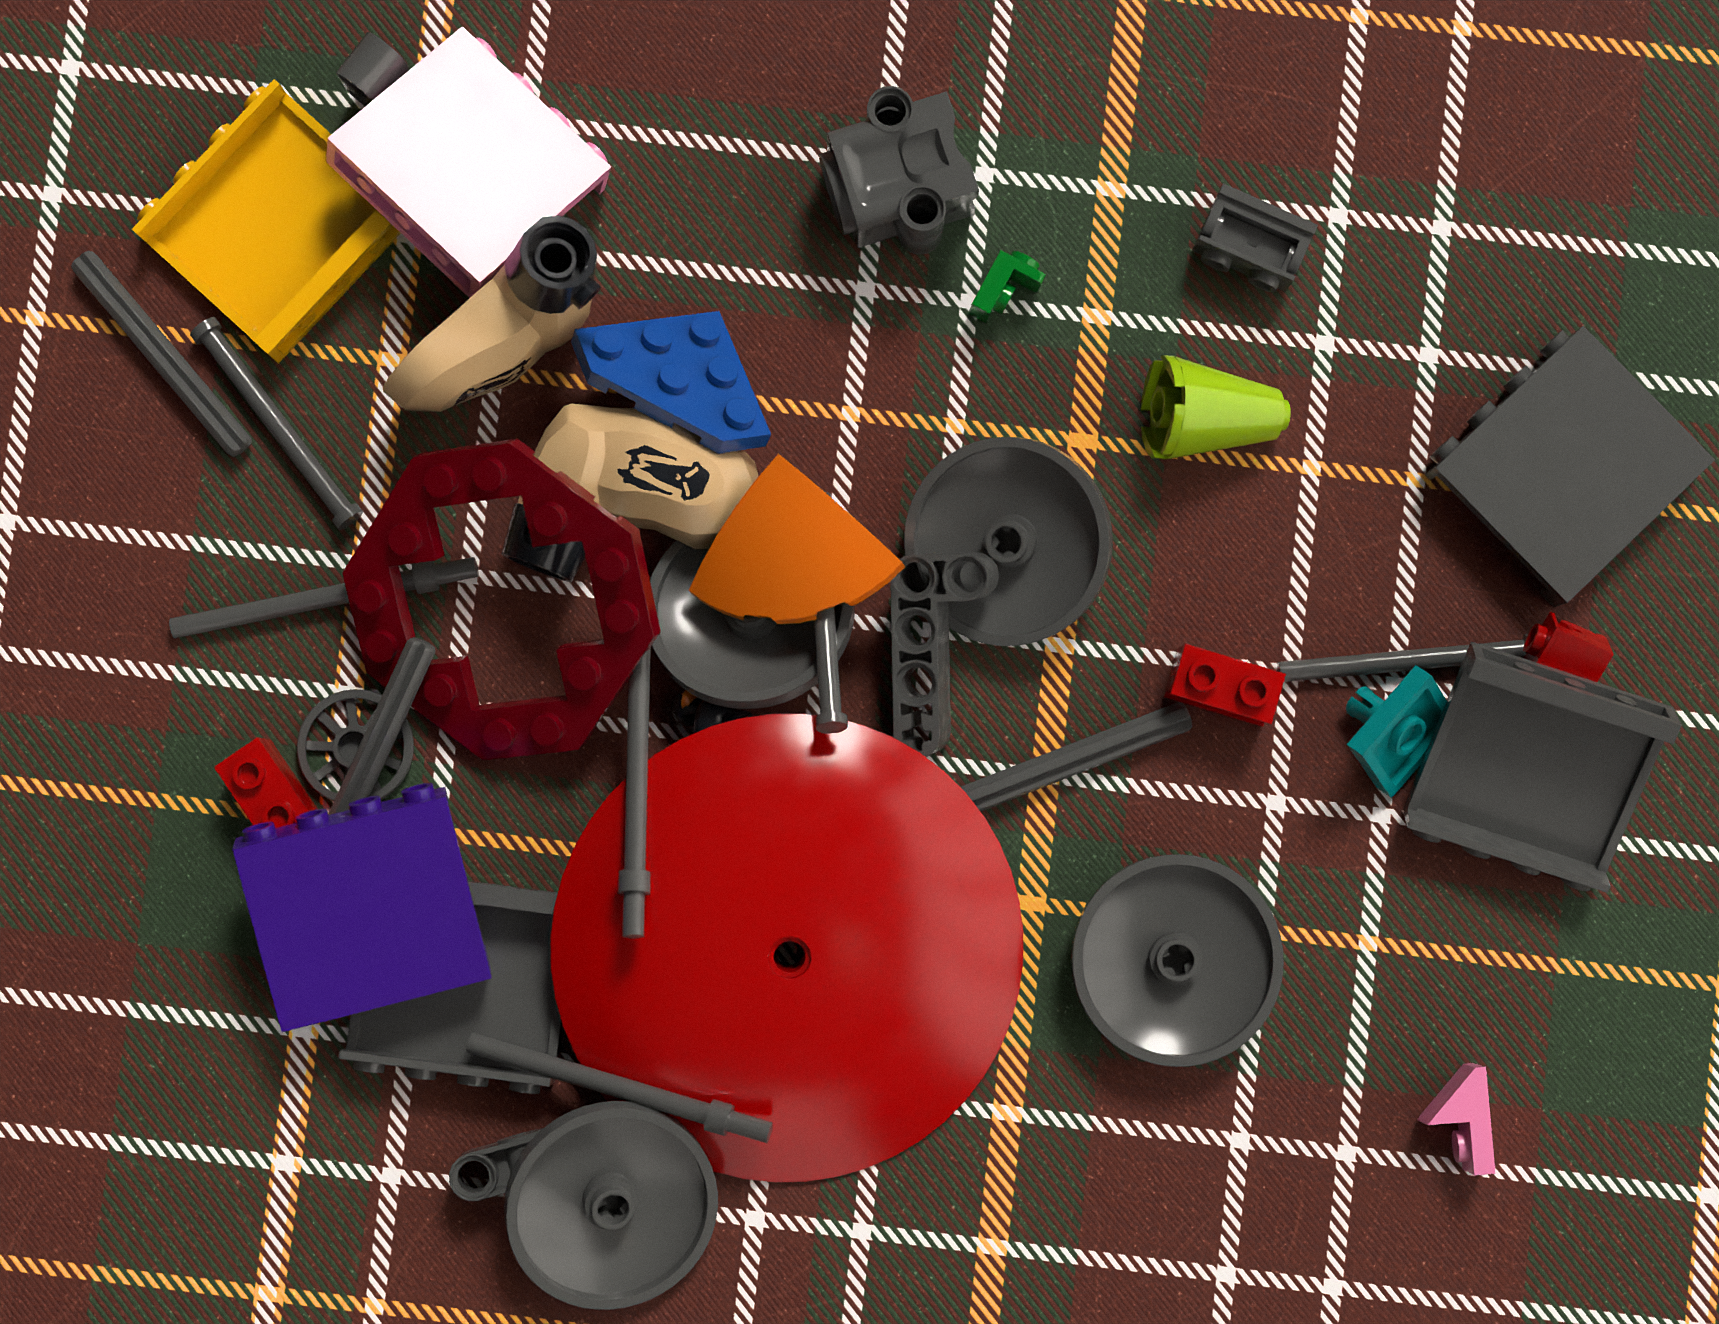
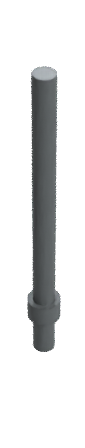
M475 557L435 564L434 561L414 563L411 570L400 572L405 592L416 590L418 594L440 590L441 584L479 577ZM345 583L174 617L169 619V626L173 638H179L347 604L349 599Z
M1524 634L1522 640L1479 644L1523 658L1526 654L1523 651V646L1528 634ZM1470 644L1277 662V671L1285 673L1284 682L1410 671L1415 665L1421 669L1454 667L1462 665Z
M651 647L633 670L634 673L629 678L624 870L618 872V894L623 896L622 937L625 938L644 937L645 896L650 895L651 872L646 870Z
M475 1032L470 1035L466 1051L468 1053L704 1124L705 1131L726 1136L728 1132L768 1143L772 1133L773 1122L734 1111V1105L713 1099L711 1104Z

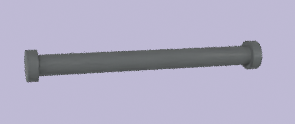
M211 317L199 323L190 333L192 339L196 344H203L332 512L335 516L332 522L336 528L342 530L354 523L362 516L363 510L357 503L351 504L322 467L219 332L222 326L215 317Z
M834 607L819 611L816 615L817 619L814 620L820 714L815 717L816 730L826 734L843 732L848 728L847 715L842 713L835 613Z

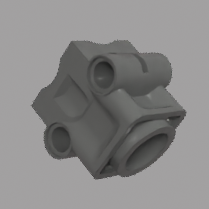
M884 86L876 90L869 98L865 121L827 132V152L819 154L823 178L840 230L843 235L852 233L857 248L898 236L901 246L908 252L917 255L927 254L935 250L939 245L945 224L975 214L973 200L978 197L979 188L971 164L962 156L955 144V115L947 91L913 102L909 94L902 88ZM884 121H893V122H896L897 124H896V125L888 126V125L882 124V122H884ZM922 216L932 222L921 225L913 222L911 219Z

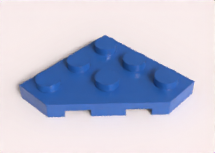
M720 311L574 330L571 344L587 384L604 393L610 388L635 401L634 409L671 428L675 423L702 437L699 444L718 454L767 446L771 432Z

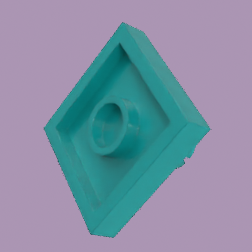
M1417 665L1414 666L1385 701L1374 694L1371 689L1363 686L1355 692L1357 696L1363 699L1362 703L1351 696L1346 704L1347 714L1364 723L1347 743V746L1376 788L1390 798L1396 794L1421 765L1447 702L1432 675Z

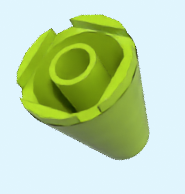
M1172 355L1160 356L1162 361L1154 360L1150 365L1141 400V410L1150 411V427H1141L1145 450L1151 458L1166 460L1273 441L1278 438L1281 430H1286L1289 425L1290 404L1288 400H1284L1282 392L1277 388Z

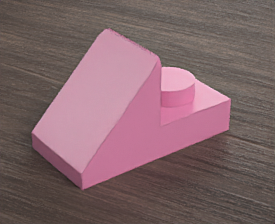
M1475 1063L1463 1064L1422 1112L1417 1121L1426 1125L1458 1123L1459 1130L1452 1132V1150L1455 1161L1457 1163L1462 1162V1169L1472 1175L1496 1174L1486 1067Z

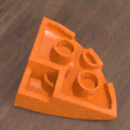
M777 454L754 481L718 532L700 564L688 591L707 606L740 620H744L745 615L771 618L777 624H795L816 620V615L819 611L832 608L841 603H846L850 606L857 605L888 584L905 568V565L834 499L780 454Z

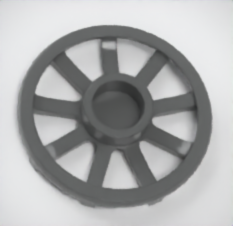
M361 689L340 691L329 695L317 703L304 719L297 739L299 766L310 786L326 799L334 802L337 793L327 789L319 781L339 766L345 767V778L374 715L373 712L364 726H360L358 724L355 698L366 699L379 704L382 695ZM345 700L348 726L341 728L323 710L338 701ZM316 718L335 734L332 742L307 741L308 732ZM406 718L396 737V740L403 738L404 741L402 762L388 756L384 764L398 771L383 788H381L377 780L372 790L373 793L370 796H380L381 800L386 798L399 787L406 775L409 774L414 754V734ZM306 750L332 751L334 758L318 771L312 773L307 761Z

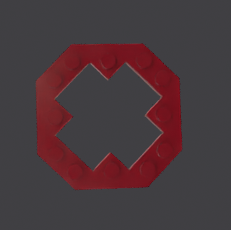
M519 439L424 452L412 457L342 572L366 673L386 687L407 640L416 637L399 565L435 561L445 555L434 508L521 496L533 547L582 541L603 639L566 643L556 649L566 695L480 705L468 655L432 660L411 707L482 760L579 750L586 744L608 707L613 704L634 673L633 670L643 655L650 649L661 633L639 529L624 517L619 516L616 518L596 503L593 494L562 471L558 473L553 471L534 456L536 453Z

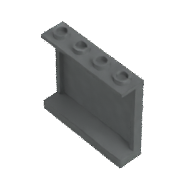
M1584 326L1570 336L1562 330L1539 351L1546 359L1533 371L1527 365L1520 369L1503 386L1509 394L1497 406L1489 400L1466 421L1473 429L1460 441L1453 435L1430 456L1436 464L1425 474L1429 480L1437 476L1545 586L1540 594L1553 607L1568 603L1715 461L1694 437Z
M1471 642L1404 805L1407 828H1410L1416 836L1426 841L1438 843L1443 839L1459 844L1467 853L1479 858L1489 859L1493 855L1511 861L1515 868L1531 875H1539L1542 871L1560 877L1566 885L1580 891H1590L1591 888L1608 893L1611 885L1606 874L1662 745L1664 742L1674 744L1682 726L1672 706Z
M468 881L483 942L490 961L492 979L352 1014L347 1045L345 1049L340 1050L339 1059L353 1060L352 1069L358 1071L384 1073L385 1065L406 1067L404 1076L410 1078L436 1080L437 1072L458 1074L457 1083L463 1085L488 1087L489 1079L510 1081L509 1090L540 1094L541 1085L550 1086L555 1082V1079L468 1053L466 1048L470 1035L475 1032L558 1057L563 1024L555 999L551 972V929L558 892Z

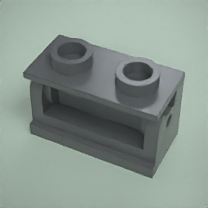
M1223 183L1192 251L1202 255L1200 260L1211 268L1228 272L1232 268L1248 275V282L1261 290L1276 292L1277 289L1285 292L1296 277L1294 274L1299 269L1318 225Z

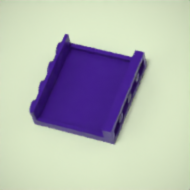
M432 783L414 785L401 791L402 797L381 802L380 796L361 798L348 804L350 810L328 815L327 809L308 811L296 816V823L275 828L274 822L259 823L243 829V836L235 838L232 850L281 1032L492 979L490 961L483 942L445 786L434 789Z

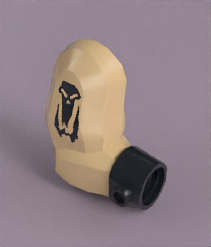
M559 215L541 217L523 233L506 259L505 265L494 278L471 296L458 310L428 334L405 356L383 385V393L406 411L441 412L516 382L546 352L556 349L569 341L573 336L574 330L581 328L588 318L592 299L601 289V286L594 280L597 261L596 246L587 229L575 220Z
M573 403L566 405L545 429L534 454L537 459L556 473L562 471L595 496L594 501L616 518L622 516L637 528L656 530L694 549L710 548L733 509L758 478L755 461L744 450L718 454L699 444L702 437L676 423L671 428L634 408H610ZM519 496L518 503H514L501 555L531 570L559 580L572 582L585 559L582 541L533 547L522 497Z

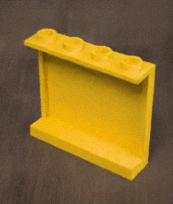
M273 79L267 87L261 86L249 95L243 106L244 111L231 125L226 123L213 133L208 142L209 148L196 162L189 161L178 170L173 178L174 185L161 199L155 198L142 208L137 217L139 222L132 230L277 363H280L401 233L326 162L328 137L332 134L294 101L281 85Z

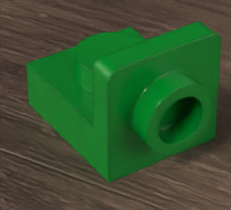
M1000 250L975 296L968 314L984 323L988 321L992 311L1002 315L1016 289L1015 286L1008 283L1009 280L1037 293L1046 276L1038 270L1039 263L1022 252L1012 251L1011 255Z

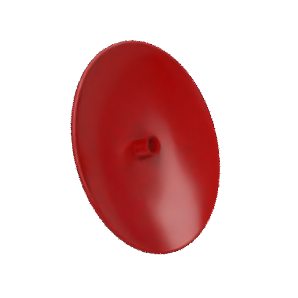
M786 713L743 717L707 727L681 738L648 759L646 870L651 872L650 895L645 896L643 938L622 937L623 896L618 894V872L624 870L626 778L607 796L587 823L573 848L562 875L554 906L551 929V972L555 999L562 1024L580 1064L711 1104L713 1099L734 1105V1111L773 1122L768 1143H764L728 1132L726 1136L705 1131L704 1124L671 1115L681 1122L698 1140L712 1166L713 1172L741 1179L766 1182H807L834 1178L863 1170L894 1157L925 1138L943 1124L966 1101L995 1059L1012 1021L1019 995L1023 968V924L1020 901L1012 871L998 839L970 797L944 770L903 742L862 724L848 721V728L845 731L826 734L816 730L815 717L817 715ZM783 942H796L804 949L803 956L795 964H781L774 957L776 948ZM601 1093V1095L605 1098V1100H606L607 1102H608V1101H625V1100H622V1099H619V1098L612 1097V1096H609V1095H606V1094H602V1093Z

